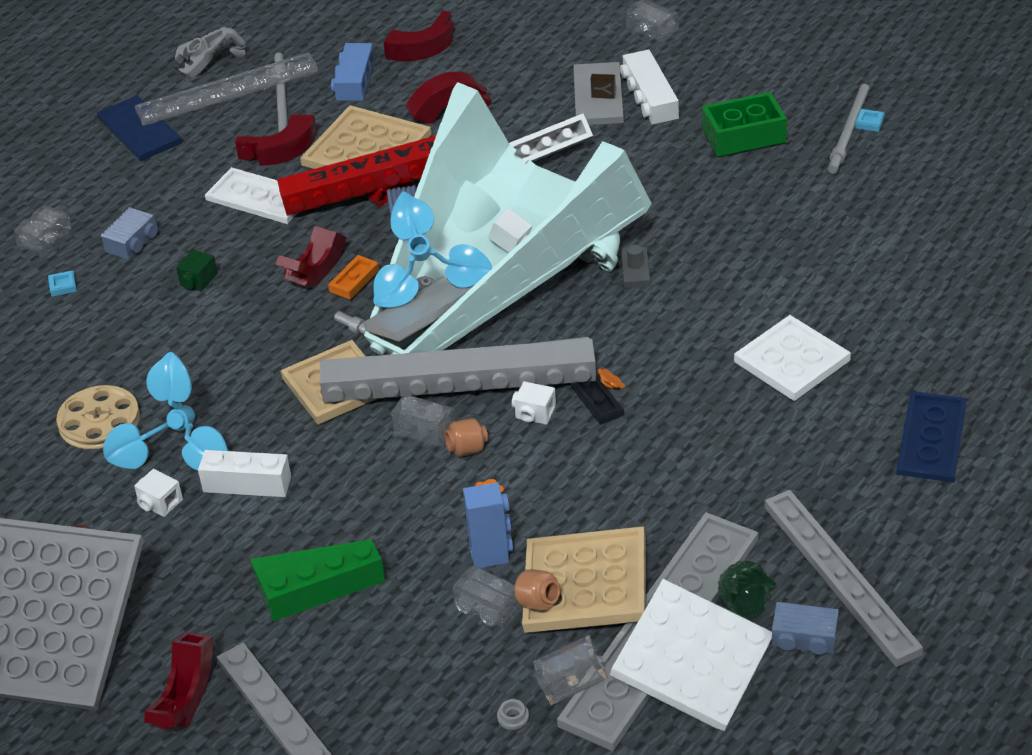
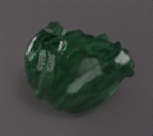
M737 561L735 564H730L720 575L718 594L721 603L730 612L745 619H751L752 615L758 616L761 610L764 609L766 599L772 597L769 589H774L776 582L758 563Z

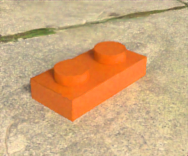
M357 255L328 284L329 292L351 300L380 270L379 262Z

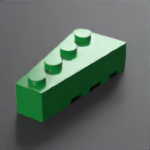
M372 539L250 559L255 583L273 622L385 582L382 559Z

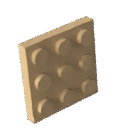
M353 340L281 370L282 379L317 425L378 399L323 403L320 386V360L366 357Z

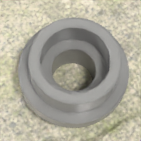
M510 699L503 702L497 712V719L503 728L516 730L526 725L529 720V712L521 701Z

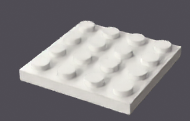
M662 579L614 663L610 675L717 729L725 731L772 640V632Z

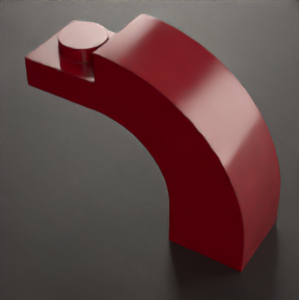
M442 10L435 22L430 27L421 31L404 32L391 30L383 42L385 59L403 62L418 61L433 57L446 50L452 44V33L454 31L451 12Z
M447 72L423 83L412 94L405 106L414 119L431 124L435 121L441 110L448 105L451 93L457 82L478 90L487 107L491 104L492 100L486 93L487 89L476 83L471 74Z
M291 114L288 125L279 133L271 136H237L235 145L238 159L258 160L259 166H268L284 163L300 156L309 149L315 140L317 130L314 115Z
M314 226L305 252L296 260L279 255L276 265L285 268L283 272L286 274L285 280L309 287L316 286L337 264L347 237L337 232Z
M184 631L172 641L171 669L166 687L162 695L145 710L144 723L155 724L160 729H170L175 726L186 728L191 723L207 687L212 662L213 636Z

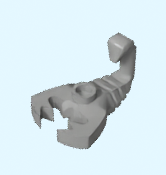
M222 27L202 38H195L179 46L176 50L175 60L181 64L184 59L188 61L189 58L193 64L188 65L185 63L184 69H178L185 76L194 78L212 60L213 54L220 49L226 40L230 38L236 44V47H231L229 50L237 58L246 55L244 50L246 42L234 29Z

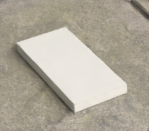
M232 167L205 194L207 201L288 224L297 214L286 215L277 180Z

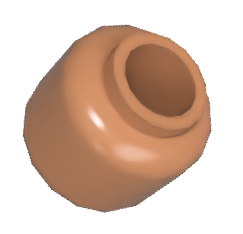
M474 418L454 421L444 433L448 451L453 452L457 457L480 453L483 450L484 442L488 441L486 427L484 425L480 426L479 422Z
M529 569L523 571L518 576L514 586V594L517 602L524 608L540 611L548 610L558 600L560 586L557 578L552 573L544 570Z

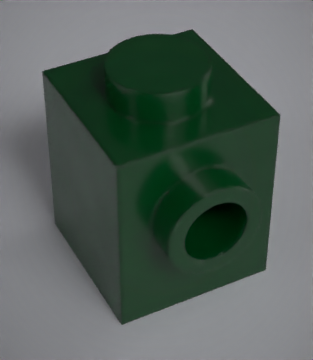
M192 250L176 268L180 286L188 290L193 289L200 292L218 274L214 255Z

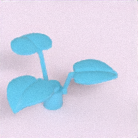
M403 191L396 200L392 210L391 228L395 236L400 240L409 239L408 249L411 256L409 257L408 269L405 272L404 268L398 264L382 267L374 279L373 302L379 307L396 308L412 301L419 289V282L410 275L414 262L416 260L424 261L430 255L435 256L444 264H448L445 270L446 277L452 285L458 288L474 286L492 269V265L480 250L470 245L460 244L452 247L449 252V259L444 258L435 249L431 248L429 240L423 234L431 230L434 223V214L425 202Z
M173 352L167 353L151 368L146 381L148 391L156 400H168V404L175 408L168 413L167 422L141 436L136 425L132 423L120 424L110 431L103 446L104 458L108 462L129 469L139 468L148 458V446L143 440L168 427L176 431L186 429L185 440L188 443L182 449V456L185 462L195 470H198L205 450L228 451L223 436L213 427H198L190 436L191 429L193 428L192 423L195 420V412L190 406L175 402H184L189 398L192 390L191 379L183 362Z

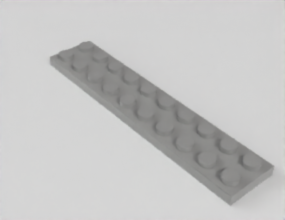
M705 512L646 594V607L662 579L715 604L758 542V532ZM628 622L623 626L557 718L559 728L608 750H615L651 697V695L610 675L614 663L638 622Z

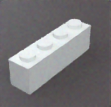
M650 50L623 55V65H620L621 76L623 79H627L629 91H634L636 104H641L644 118L648 117L651 124L679 119V101Z
M583 113L509 144L517 150L515 154L522 160L534 162L584 142L592 137L593 134Z

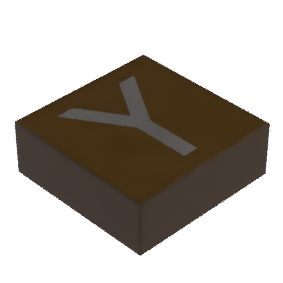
M591 74V98L615 99V75Z

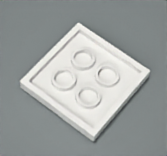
M789 315L734 354V362L795 401L848 363L851 352Z

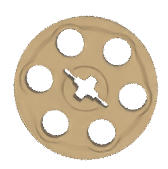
M102 385L86 388L69 397L61 405L56 420L60 435L67 443L83 449L103 448L106 437L116 424L132 423L137 426L140 412L137 400L129 391L117 386ZM101 396L108 397L104 401H96V399ZM123 404L130 405L126 409H117L120 405ZM75 407H83L80 411H71ZM70 426H79L76 430H67ZM92 434H101L98 438L95 439L88 438Z

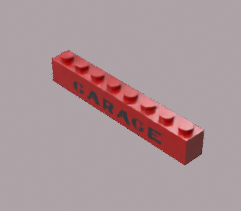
M436 135L277 179L286 215L421 179Z

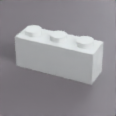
M205 450L198 468L202 490L208 493L285 497L291 480V472L286 454Z

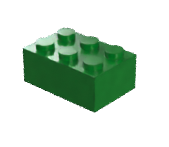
M771 92L702 106V130L717 157L786 143L787 118Z

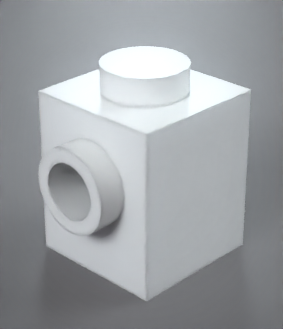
M508 208L493 222L488 238L510 253L530 234L532 225Z
M524 381L519 391H516L512 398V407L515 408L516 418L525 422H537L547 425L556 407L555 388Z
M152 469L134 486L139 506L145 511L152 510L163 517L183 500L179 481L155 469Z

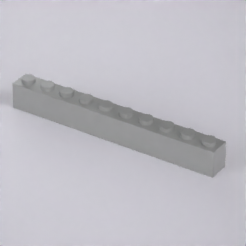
M592 339L320 360V386L323 403L521 387L524 381L539 385L596 381Z

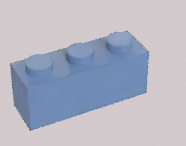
M345 43L343 52L339 54V65L335 67V78L331 80V91L335 92L336 100H364L375 61L372 43Z
M498 482L463 488L469 546L474 569L509 563L508 552H513L511 535H506V532H511L509 514H504V512L509 511L507 494H501Z

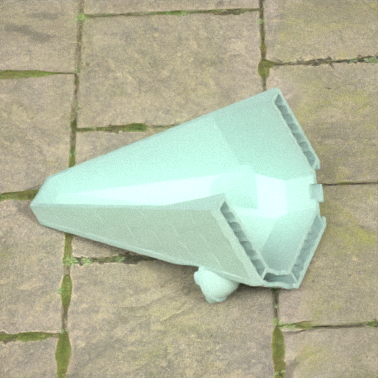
M457 82L451 93L414 197L425 202L434 214V223L431 230L423 234L429 240L431 248L435 249L444 258L449 259V252L452 247L460 244L473 246L489 259L492 269L438 320L399 342L366 331L364 336L371 344L370 349L379 355H384V353L391 355L442 351L560 272L577 257L587 263L594 261L603 270L611 272L618 262L619 230L645 214L652 204L625 150L602 141L576 182L541 168L530 160L525 162L515 154L517 150L508 143L478 90ZM508 208L532 225L530 234L510 253L488 238L493 222ZM399 239L390 264H398L406 272L409 265V257L411 256L408 249L409 239ZM430 255L424 261L416 260L410 275L416 279L426 276L438 281L443 277L447 278L445 270L448 264H444L435 256ZM375 305L371 317L388 308Z

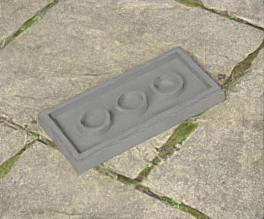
M620 63L573 65L576 116L584 113L588 125L624 123ZM591 74L615 75V99L591 98Z
M443 277L418 291L414 299L406 305L388 308L364 321L365 331L399 342L438 320L472 287L458 288L452 285L447 278Z

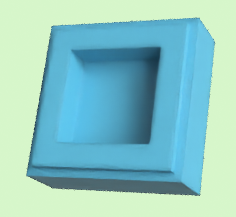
M861 109L855 123V128L879 132L884 119V112Z
M73 271L48 276L51 296L77 291Z

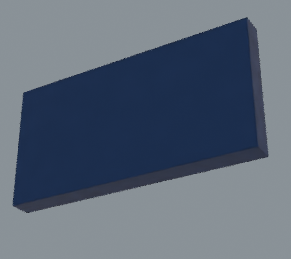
M138 95L97 112L98 119L140 162L182 144L181 137Z
M910 391L896 475L955 483L967 398Z

